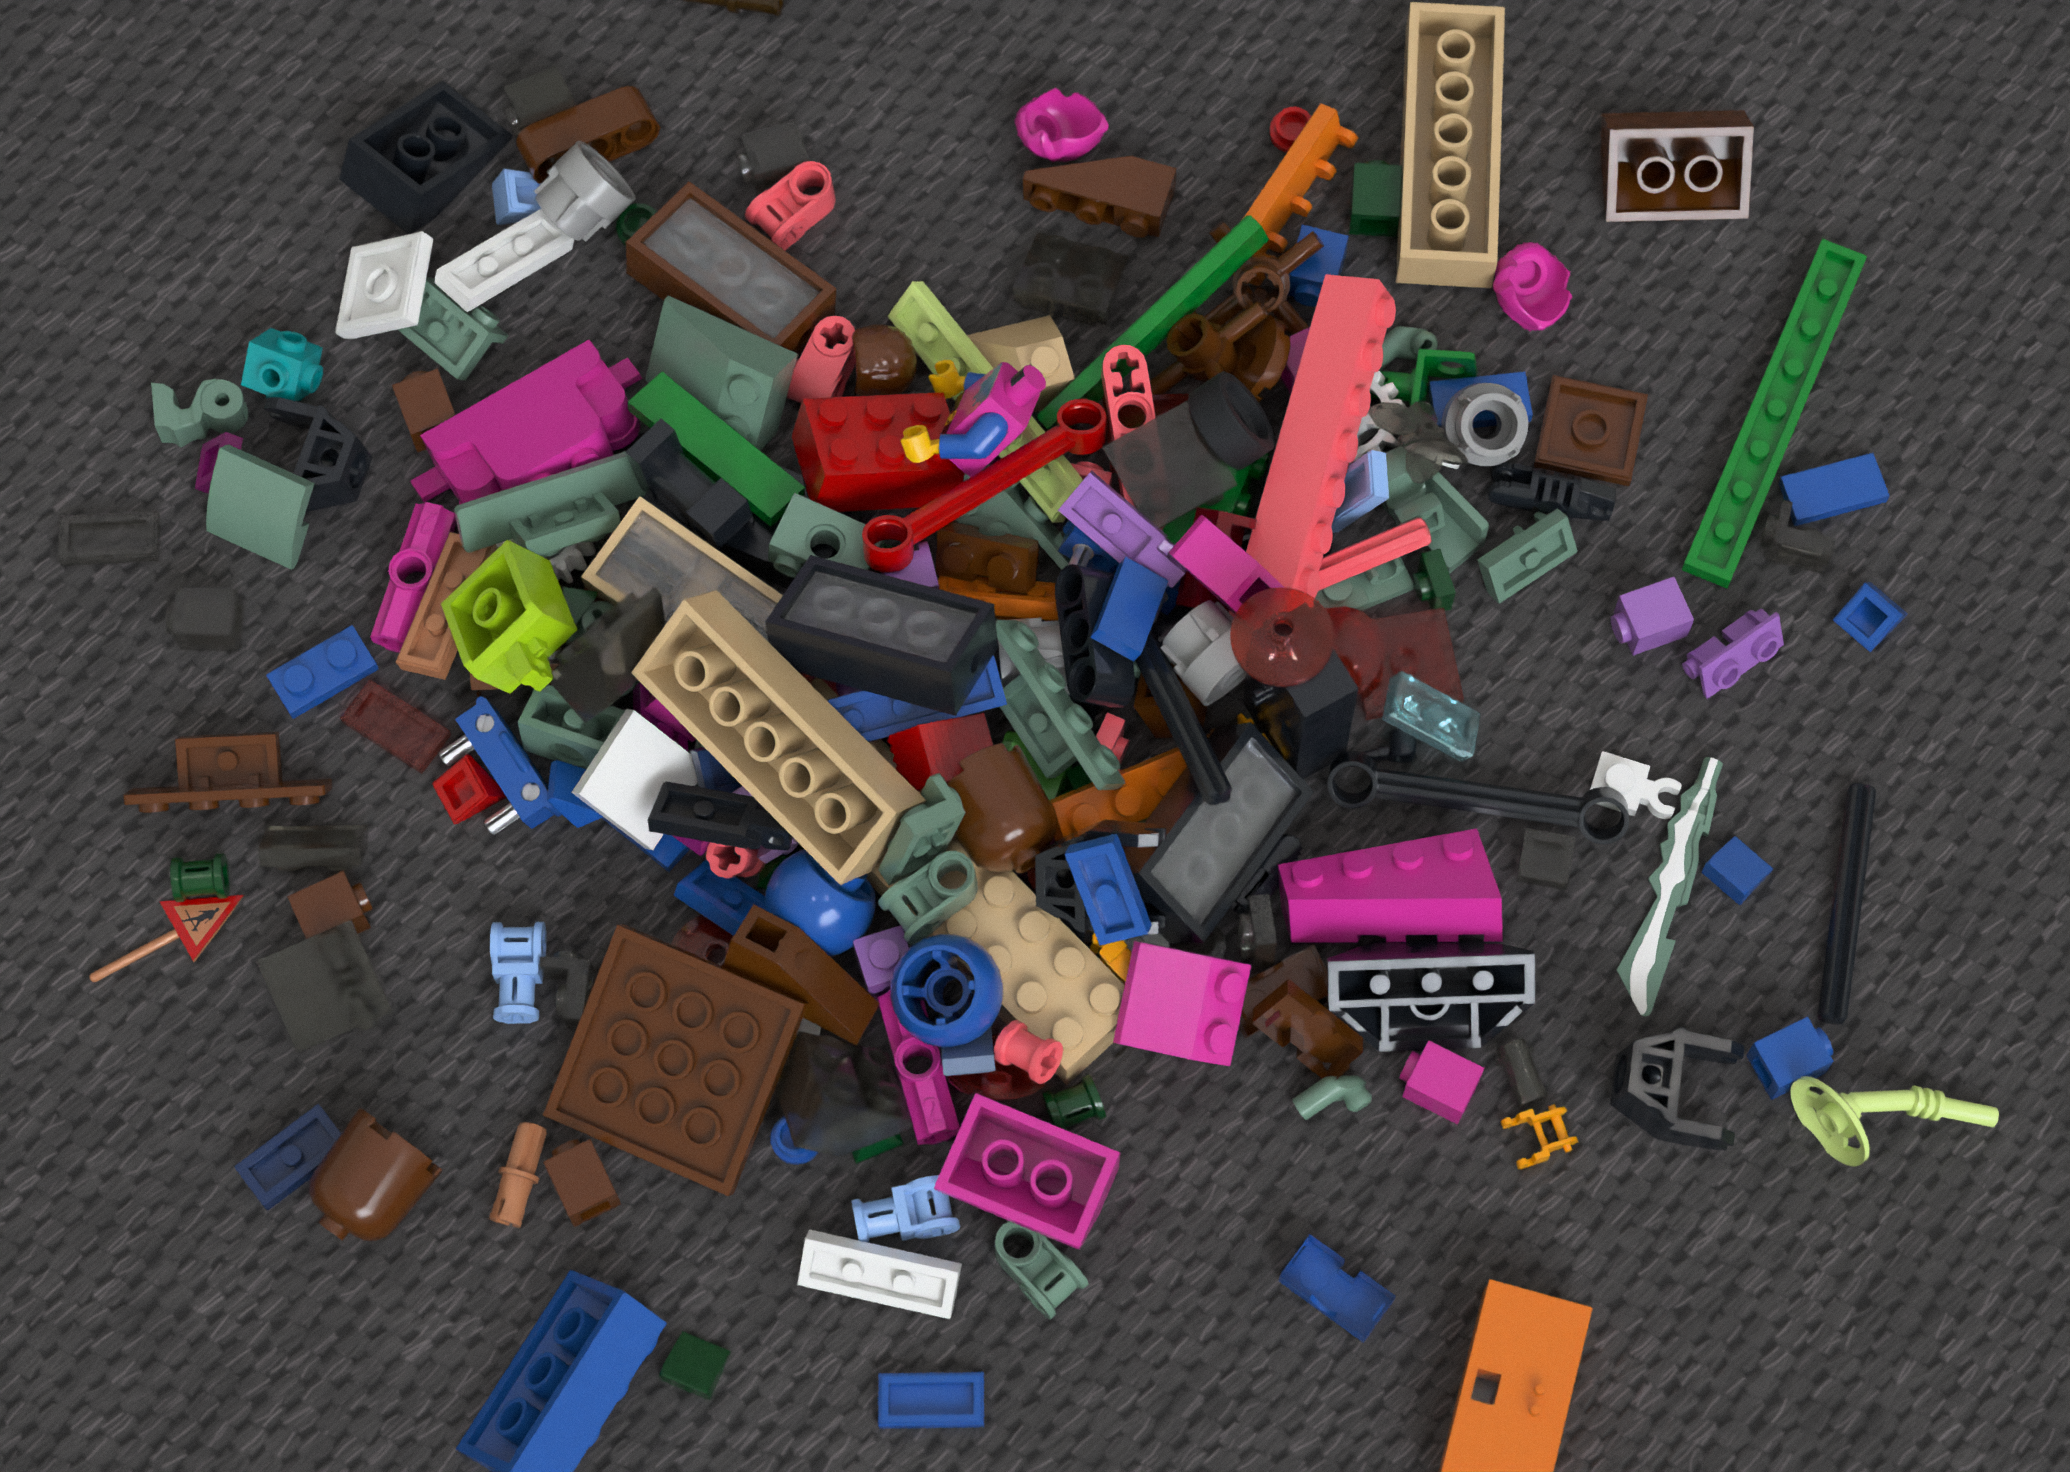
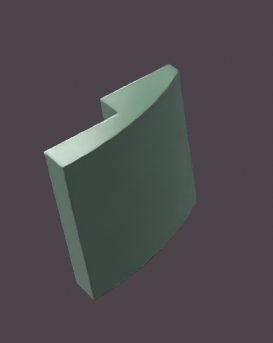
M229 444L220 447L208 495L206 531L292 570L298 562L309 527V523L304 522L303 519L315 483Z

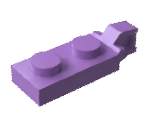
M1093 471L1085 477L1058 509L1061 514L1119 563L1125 557H1128L1167 579V585L1171 588L1185 575L1187 570L1168 553L1175 546L1166 538L1168 535Z

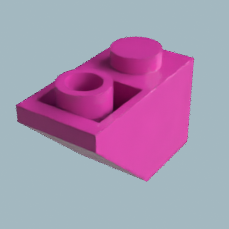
M1203 515L1197 519L1168 552L1231 612L1255 630H1258L1290 594L1262 565Z

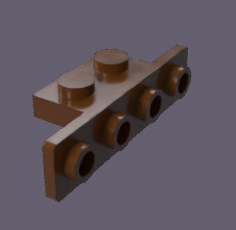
M279 732L179 736L175 739L179 786L133 788L123 794L124 805L138 804L139 812L143 813L169 810V803L189 802L190 810L219 808V800H239V807L242 808L263 807L270 805L269 798L289 797L290 805H310L319 803V796L326 795L332 790V779L282 781Z

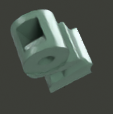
M222 379L202 381L191 406L187 409H180L181 407L173 389L165 384L151 382L155 428L162 443H174L179 447H183L191 441L205 439L210 428L219 433H233L240 430L248 420L249 411L244 402L242 391L236 384Z
M1403 445L1387 452L1389 499L1384 501L1388 514L1395 517L1396 526L1415 518H1422L1426 522L1430 534L1445 527L1442 503L1433 492L1427 494L1424 479L1414 457L1409 455Z

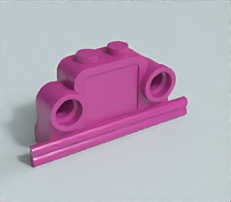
M587 340L421 434L420 436L435 467L410 482L423 503L450 488L459 500L460 505L613 456L614 450L626 447L639 434L640 421L628 411V398L624 389L641 380L642 377L628 357L608 368L602 361L598 350L590 340Z

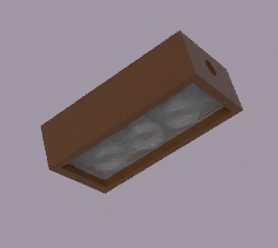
M690 181L626 241L627 274L662 300L668 296L673 297L793 351L798 356L804 351L819 321L826 317L835 316L837 288Z

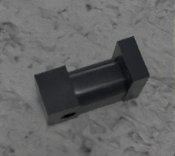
M662 418L626 451L641 489L654 500L660 501L691 528L695 535L715 549L719 550L753 517L748 501L722 478L714 482L685 457L676 431Z

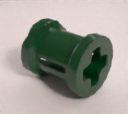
M220 853L216 854L214 859L185 862L182 857L172 858L170 880L174 900L176 902H184L187 896L216 894L219 899L227 898L229 895V868L226 855Z
M1090 1075L1082 1077L1081 1084L1052 1094L1048 1090L1042 1093V1098L1052 1124L1064 1130L1069 1126L1093 1117L1098 1120L1106 1118L1101 1098Z

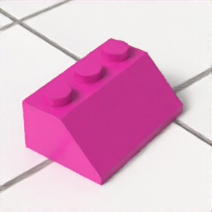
M975 1093L936 1181L934 1190L1080 1250L1101 1212L1118 1172L1120 1152Z

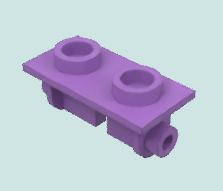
M1759 609L1756 612L1749 610L1722 630L1723 637L1730 644L1725 646L1713 636L1694 651L1687 654V660L1682 663V667L1691 679L1700 676L1703 695L1706 699L1721 689L1733 686L1743 673L1757 663L1771 659L1778 649L1784 645L1780 617L1777 612L1769 616L1763 609Z

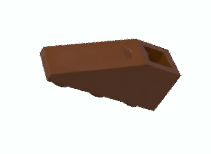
M1124 156L1027 170L1023 177V200L1029 201L1033 207L1044 212H1054L1056 209L1073 213L1080 221L1087 224L1098 225L1101 222L1120 226L1123 232L1133 237L1142 238L1146 237L1147 234L1159 237L1176 189L1177 168L1135 156Z
M753 904L730 942L723 967L808 1002L804 1019L855 1045L858 1044L878 1010L880 1003L799 927Z

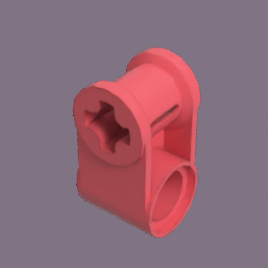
M808 161L797 165L773 187L759 194L750 203L745 212V218L751 225L758 224L771 238V241L785 251L834 208L836 199L830 172L827 167L819 162ZM817 186L822 188L815 195L803 194L804 190L809 187Z
M830 316L822 319L815 326L801 357L796 361L787 394L788 399L801 404L802 399L842 397L846 382L856 365L855 349L852 341L855 328L850 321L844 317ZM839 340L844 341L845 345L838 343ZM828 345L834 346L833 349L828 348Z

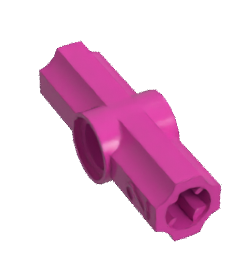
M429 502L415 504L400 551L393 556L389 563L388 572L390 580L370 636L373 643L381 645L389 651L400 653L449 533H454L457 524L455 513L445 509L442 505ZM410 573H426L423 579L417 583H404L405 578Z
M889 990L884 995L877 997V1000L880 1003L879 1008L917 1144L934 1145L948 1141L958 1134L960 1126L946 1076L943 1075L940 1051L937 1046L926 1044L915 1038L903 1027L893 1010ZM921 1000L920 1004L922 1006V1009L926 1017L929 1019L924 1000ZM916 1056L927 1057L933 1062L929 1070L922 1074L910 1073L905 1067L908 1061Z

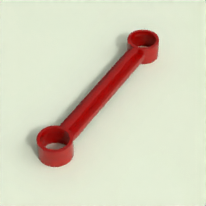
M1089 399L1071 400L1063 404L1058 410L1057 426L906 517L883 515L873 518L864 526L862 531L865 562L869 567L879 572L891 573L900 571L911 563L914 555L913 545L1066 452L1085 455L1098 451L1106 441V412L1099 403ZM1077 423H1087L1095 426L1088 430L1069 428V426ZM886 539L902 542V544L893 548H880L874 545Z

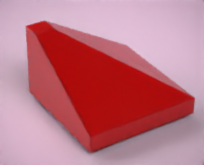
M465 755L432 783L454 825L507 798L500 786L471 755Z

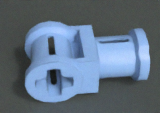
M501 922L492 923L490 932L492 975L496 983L499 984V1007L493 1010V1019L495 1021L515 1024L532 1023L539 1020V1010L534 1007L535 984H543V967L546 964L547 944L545 922H536L534 927H503Z
M939 1175L919 1178L906 1185L892 1187L893 1197L862 1203L860 1199L851 1200L859 1241L868 1243L870 1238L898 1232L901 1234L902 1241L913 1238L927 1239L951 1234L959 1230L960 1222L959 1219L953 1217L949 1196L934 1190ZM929 1199L934 1201L936 1215L931 1214Z

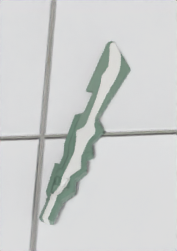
M1705 757L1703 759L1694 785L1680 796V812L1667 823V840L1659 845L1663 862L1648 878V882L1657 898L1617 968V972L1637 1010L1644 1017L1649 1016L1652 1012L1676 940L1667 939L1666 936L1676 907L1688 903L1699 863V841L1701 835L1706 837L1709 835L1717 799L1716 784L1723 763L1715 758Z

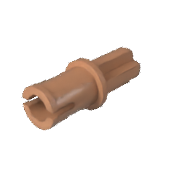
M523 1122L518 1125L506 1167H500L498 1172L502 1175L489 1216L490 1220L508 1226L511 1223L513 1227L521 1228L532 1185L538 1184L539 1177L535 1176V1172L547 1135L546 1129L542 1126L530 1122Z

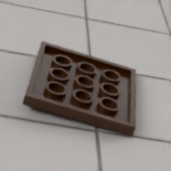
M618 924L543 1116L726 1196L733 1195L809 1003L625 924Z

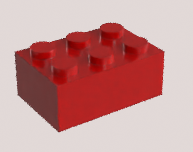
M944 393L802 399L792 433V441L809 499L837 512L917 508L926 505L962 483L965 473L949 459H941L940 454H934L923 462L913 463L906 457L901 444V439L904 438L903 431L915 425L926 426L930 440L939 439L950 414Z

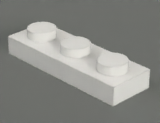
M539 209L437 269L434 283L466 312H469L571 251L574 239L564 233L542 209Z
M809 1230L804 1242L797 1285L950 1319L954 1309L962 1264Z

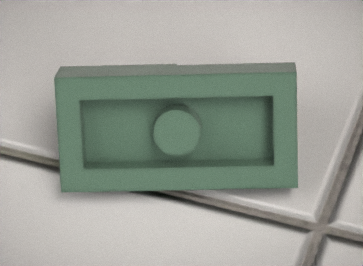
M1556 509L1549 515L1542 512L1535 513V524L1526 530L1517 525L1513 528L1514 536L1477 559L1486 590L1499 604L1578 552L1568 516L1559 509Z
M1401 557L1318 591L1317 596L1312 602L1323 625L1326 626L1414 590V583Z

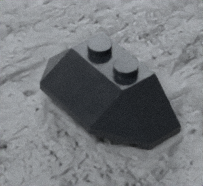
M1458 938V942H1437V939L1406 940V942H1371L1327 958L1328 1010L1361 1035L1365 1041L1379 1052L1424 1050L1428 1040L1445 1049L1482 1048L1505 1029L1522 1011L1525 1012L1535 1004V953L1532 950L1501 943L1484 942L1483 939Z

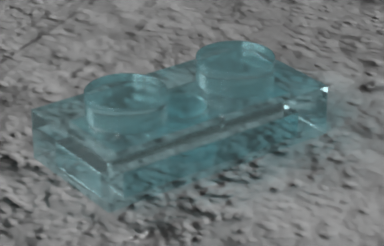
M1403 671L1389 678L1382 720L1460 762L1474 755L1481 713Z

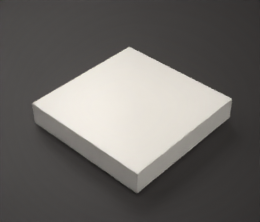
M421 231L352 247L335 333L345 339H354L418 325L433 238Z
M626 709L571 793L642 847L654 850L663 834L649 832L648 817L663 782L695 786L698 781L691 754L635 710Z

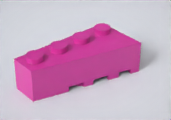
M1477 828L1278 864L1280 902L1291 943L1358 942L1361 935H1377L1385 938L1386 942H1406V935H1437V942H1458L1459 935H1484V942H1503L1502 898Z

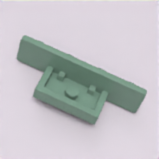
M625 451L457 505L454 508L461 545L468 553L513 539L517 545L542 557H549L559 552L561 548L579 542L598 541L604 538L607 533L615 531L621 521L619 511L614 506L637 499L639 496L643 497L646 495V492L641 489Z
M994 458L985 468L994 464L997 460ZM965 474L963 482L970 477ZM1020 481L956 519L958 523L979 527V532L987 536H1002L1007 533L1038 540L1040 546L1061 569L1069 564L1070 558L1058 552L1065 533L1063 531L1059 532L1032 496L1028 497L1018 485Z
M998 619L996 621L997 639L1020 672L1019 676L1003 688L1007 705L1000 706V708L1045 777L1056 778L1078 760L1098 790H1118L1125 784V780L1118 771L1120 763L1117 757L1108 747L1101 745L1092 732L1093 723L1091 718L1081 706L1073 703L1064 689L1066 682L1062 674L1052 664L1047 663L1037 649L1039 642L1034 632L1026 624L1017 620Z

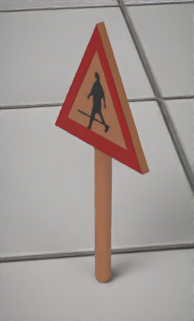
M244 895L228 896L222 899L218 897L186 899L184 902H176L175 900L159 901L174 929L91 973L89 976L90 980L97 982L178 938L181 939L192 961L195 962Z

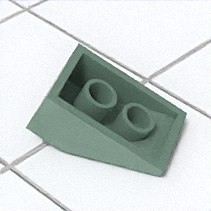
M668 296L664 299L645 380L649 383L660 372H664L761 451L778 431L798 354Z

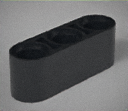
M1075 564L1067 565L1060 571L1057 577L1055 599L1069 694L1073 700L1116 709L1123 708L1130 702L1135 689L1133 661L1090 638L1115 573Z

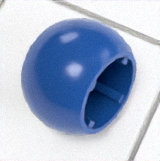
M801 849L784 859L774 870L768 882L764 900L766 911L799 927L829 956H835L852 948L854 940L866 935L873 921L876 896L871 883L867 880V874L840 885L805 849Z
M939 934L922 939L912 945L901 956L892 975L890 998L898 1020L912 1036L929 1045L955 1047L972 1042L982 1036L993 1025L1003 1001V980L996 962L982 945L964 936ZM957 957H961L969 965L974 978L970 974L958 970ZM937 962L941 964V968L934 971L928 977L925 987L920 988L925 973L933 964ZM958 979L963 986L962 997L955 1005L947 1006L943 1000L944 987L949 981ZM921 1000H926L932 1009L944 1014V1017L936 1019V1025L926 1017L920 1004Z

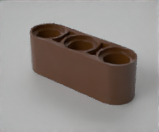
M625 86L528 125L518 134L516 146L536 183L541 184L549 176L547 171L577 141L585 142L610 162L651 144L657 138L660 126L641 91L634 86Z

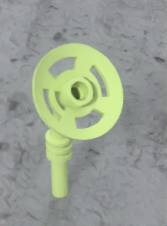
M1803 1076L1792 1084L1790 1090L1792 1104L1801 1123L1818 1138L1829 1155L1849 1166H1859L1869 1157L1868 1139L1859 1120L1862 1112L1906 1111L1908 1116H1918L1923 1119L1929 1118V1120L1938 1121L1941 1117L1988 1127H1994L1999 1117L1997 1107L1945 1097L1943 1091H1933L1929 1088L1922 1089L1919 1086H1912L1910 1090L1838 1094L1818 1079ZM1810 1087H1818L1822 1089L1824 1093L1819 1095L1815 1092L1810 1091L1809 1089ZM1856 1135L1860 1148L1848 1146V1138Z

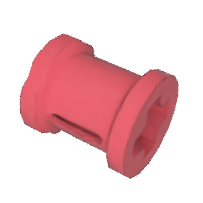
M711 842L707 847L706 859L710 864L711 871L719 877H752L760 873L765 866V863L757 858L759 849H749L748 847L745 849Z
M1013 1020L1002 1029L996 1040L994 1059L1004 1066L1011 1063L1027 1071L1031 1080L1038 1084H1043L1058 1069L1063 1055V1046L1053 1038L1046 1040L1028 1032V1028L1024 1023Z

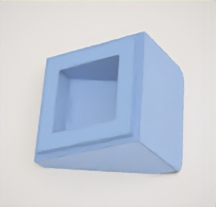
M503 169L492 182L497 225L517 223L541 209L536 201L537 194L534 192L540 184L536 183L530 172Z

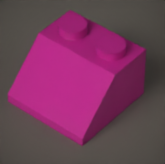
M1134 941L1113 1043L1190 1060L1230 1066L1251 965L1215 956Z

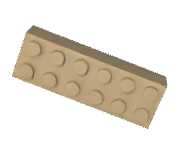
M1410 2L1405 35L1400 163L1402 165V182L1397 240L1396 283L1492 288L1498 256L1505 7Z
M717 590L684 599L631 672L840 885L870 873L887 852V845L894 838L901 824V817L913 807L924 804L927 801Z

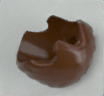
M872 324L856 329L852 335L857 374L854 394L857 396L902 394L911 385L917 371V358L911 339L899 328L884 324Z

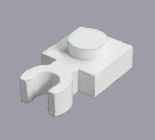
M1602 751L1590 790L1597 787H1610L1619 791L1627 801L1629 815L1635 816L1640 803L1646 805L1654 816L1661 819H1671L1675 808L1662 804L1658 799V794L1669 792L1678 795L1682 784L1672 778H1661L1656 781L1648 780L1649 765ZM1596 803L1597 805L1604 806L1616 811H1620L1619 808L1612 803Z

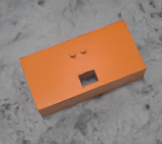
M1489 1279L1483 1291L1439 1472L1554 1471L1592 1307Z

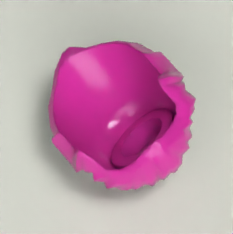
M1056 87L1046 93L1044 92L1039 97L1033 98L1016 113L1015 119L1017 133L1023 144L1034 155L1049 159L1051 162H1069L1078 159L1101 141L1103 133L1109 127L1105 116L1091 100L1077 92L1066 97Z
M1527 242L1517 245L1497 263L1493 290L1496 292L1498 303L1503 312L1516 321L1523 329L1543 331L1545 328L1553 325L1565 314L1572 299L1570 291L1567 290L1570 271L1556 256L1552 255L1538 243Z

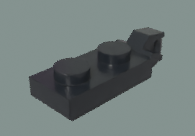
M667 781L663 782L648 817L649 832L745 849L747 847L749 849H759L760 846H763L765 849L789 851L793 837L753 796Z

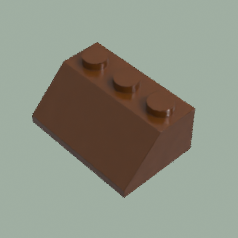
M1744 110L1602 113L1600 156L1606 222L1749 219L1754 126Z

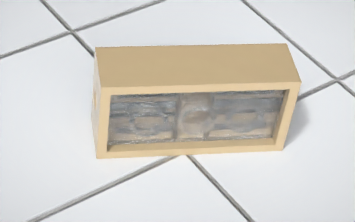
M640 496L581 576L585 588L589 591L598 592L597 596L614 605L621 613L656 637L684 599L717 590L768 641L765 621L783 596Z

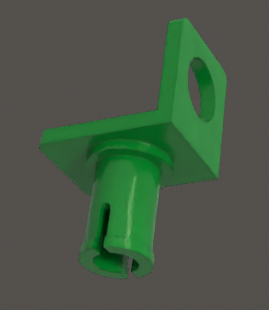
M1419 349L1416 368H1413L1412 373L1380 371L1385 377L1383 386L1392 382L1399 391L1392 400L1397 399L1409 402L1414 427L1422 428L1429 376L1458 379L1477 377L1478 375L1474 353ZM1456 362L1463 365L1464 367L1451 368L1443 366L1440 363ZM1370 392L1371 400H1380L1375 394Z

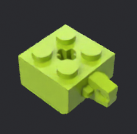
M506 540L441 603L464 667L476 679L509 694L520 684L532 686L534 690L539 692L543 690L553 680L548 658L577 631L550 560L509 540Z

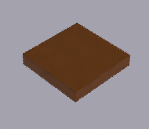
M1553 375L1534 467L1630 486L1648 394Z

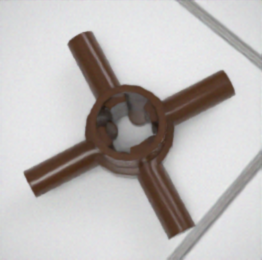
M1222 221L1209 234L1218 243L1231 230ZM1312 231L1279 258L1265 253L1254 254L1235 272L1232 281L1233 294L1203 317L1208 322L1222 326L1243 309H1247L1253 303L1259 301L1267 313L1272 311L1279 320L1286 323L1288 332L1291 335L1309 328L1287 300L1290 290L1289 273L1324 247L1323 242ZM1257 272H1264L1268 274L1267 277L1276 288L1267 294V290L1263 287H1258L1253 292L1245 284H1249L1252 278L1257 275Z
M1256 301L1222 327L1208 322L1202 315L1197 314L1196 311L1180 318L1172 326L1167 337L1168 350L1177 360L1150 380L1153 401L1187 376L1205 383L1223 371L1231 374L1238 360L1237 349L1234 347L1233 342L1269 317L1263 305Z

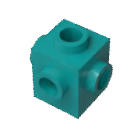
M269 328L249 341L241 385L265 394L266 398L280 397L298 402L308 394L314 393L321 383L323 367L319 364L323 347L307 342L306 337L292 331L281 332Z

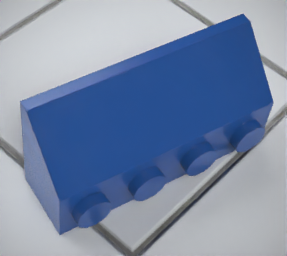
M570 1270L458 1444L456 1450L492 1472H574L587 1449L598 1439L601 1427L616 1403L627 1393L629 1383L641 1363L654 1350L658 1336L667 1323L625 1291Z

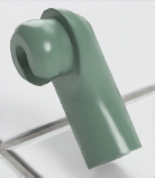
M1399 326L1392 329L1385 335L1383 341V362L1379 371L1384 369L1395 358L1417 360L1419 349L1437 350L1438 342L1436 336L1420 328Z
M1356 1075L1340 1076L1338 1079H1336L1337 1076H1326L1294 1097L1292 1101L1305 1120H1308L1331 1103L1342 1100L1349 1111L1358 1112L1372 1101L1371 1093L1365 1088L1367 1082Z

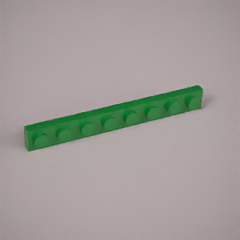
M1821 240L1686 557L1682 571L1728 589L1866 261V255L1828 240Z

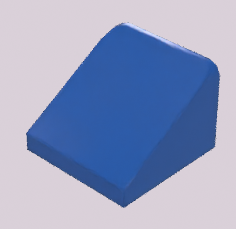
M1865 582L1833 621L1871 652L1908 613L1873 583Z
M556 760L551 762L547 801L577 828L602 818V815L571 793L587 769Z
M1734 836L1706 862L1701 873L1738 905H1741L1773 871V868Z

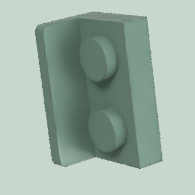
M426 277L418 325L397 330L456 379L466 381L491 343L503 344L508 338V334L497 326L500 319L490 310L479 305L466 312L434 283L435 278Z
M939 773L928 778L921 792V795L927 801L924 804L913 807L901 817V824L894 838L887 845L888 850L878 870L888 885L911 876L939 854L945 852L966 813L956 790L949 787Z

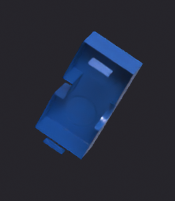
M1309 1235L1280 1274L1278 1281L1364 1343L1390 1308L1396 1296L1362 1271L1358 1273L1355 1279L1341 1270L1345 1259L1315 1237Z

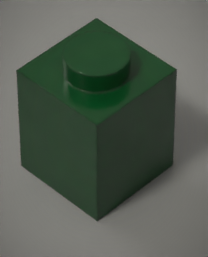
M1382 160L1354 163L1351 183L1349 234L1397 237L1401 206L1402 165H1390Z

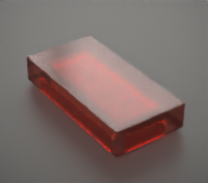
M370 679L340 717L342 723L421 774H423L451 736L450 730Z

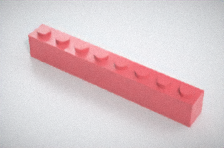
M1325 274L1255 518L1257 520L1255 529H1252L1246 550L1252 558L1290 592L1261 627L1304 604L1309 608L1310 601L1317 596L1320 585L1319 569L1323 555L1329 551L1332 544L1333 532L1331 526L1336 509L1342 505L1345 498L1344 480L1349 462H1353L1357 455L1358 430L1362 417L1368 414L1370 408V387L1374 373L1380 370L1383 362L1382 345L1386 330L1392 326L1396 314L1395 300L1379 279ZM1229 610V613L1234 618L1237 617V615H1235L1233 612ZM1248 625L1253 632L1256 631L1254 628Z

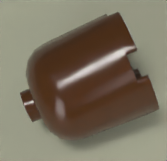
M1003 743L981 749L959 762L963 771L947 784L956 790L966 812L954 835L973 863L984 870L992 873L1015 870L1017 873H1024L1035 867V855L1048 847L1056 835L1057 819L1053 806L1019 745H1015L1011 751H1008Z
M361 1108L354 1114L315 1169L309 1183L311 1200L324 1214L318 1223L342 1241L349 1233L364 1241H377L387 1237L443 1171L421 1151L394 1131L392 1133L376 1122L377 1119Z

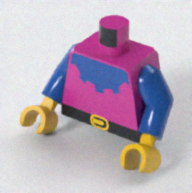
M942 360L937 362L934 367L938 375L931 374L928 376L935 393L943 392L945 399L956 396L961 391L964 392L956 398L939 439L930 440L927 428L924 425L911 426L903 431L904 438L901 439V444L906 457L913 463H920L931 458L934 454H940L941 459H949L969 477L979 473L1027 427L1040 392L1046 387L1044 376L1034 366L1026 365L1018 372L1009 363L1001 362L987 374L968 372L966 376H959L953 361Z

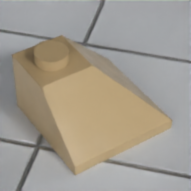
M1050 315L967 335L993 368L1001 362H1006L1018 372L1024 366L1031 365L1042 373L1046 381V387L1040 392L1033 412L1043 410L1075 379L1063 337Z

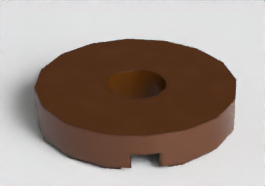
M1271 315L1233 342L1234 347L1237 349L1238 360L1231 374L1247 387L1258 403L1262 398L1257 395L1263 388L1271 390L1278 382L1286 366L1291 348L1290 336L1284 334V331L1288 330L1286 323Z

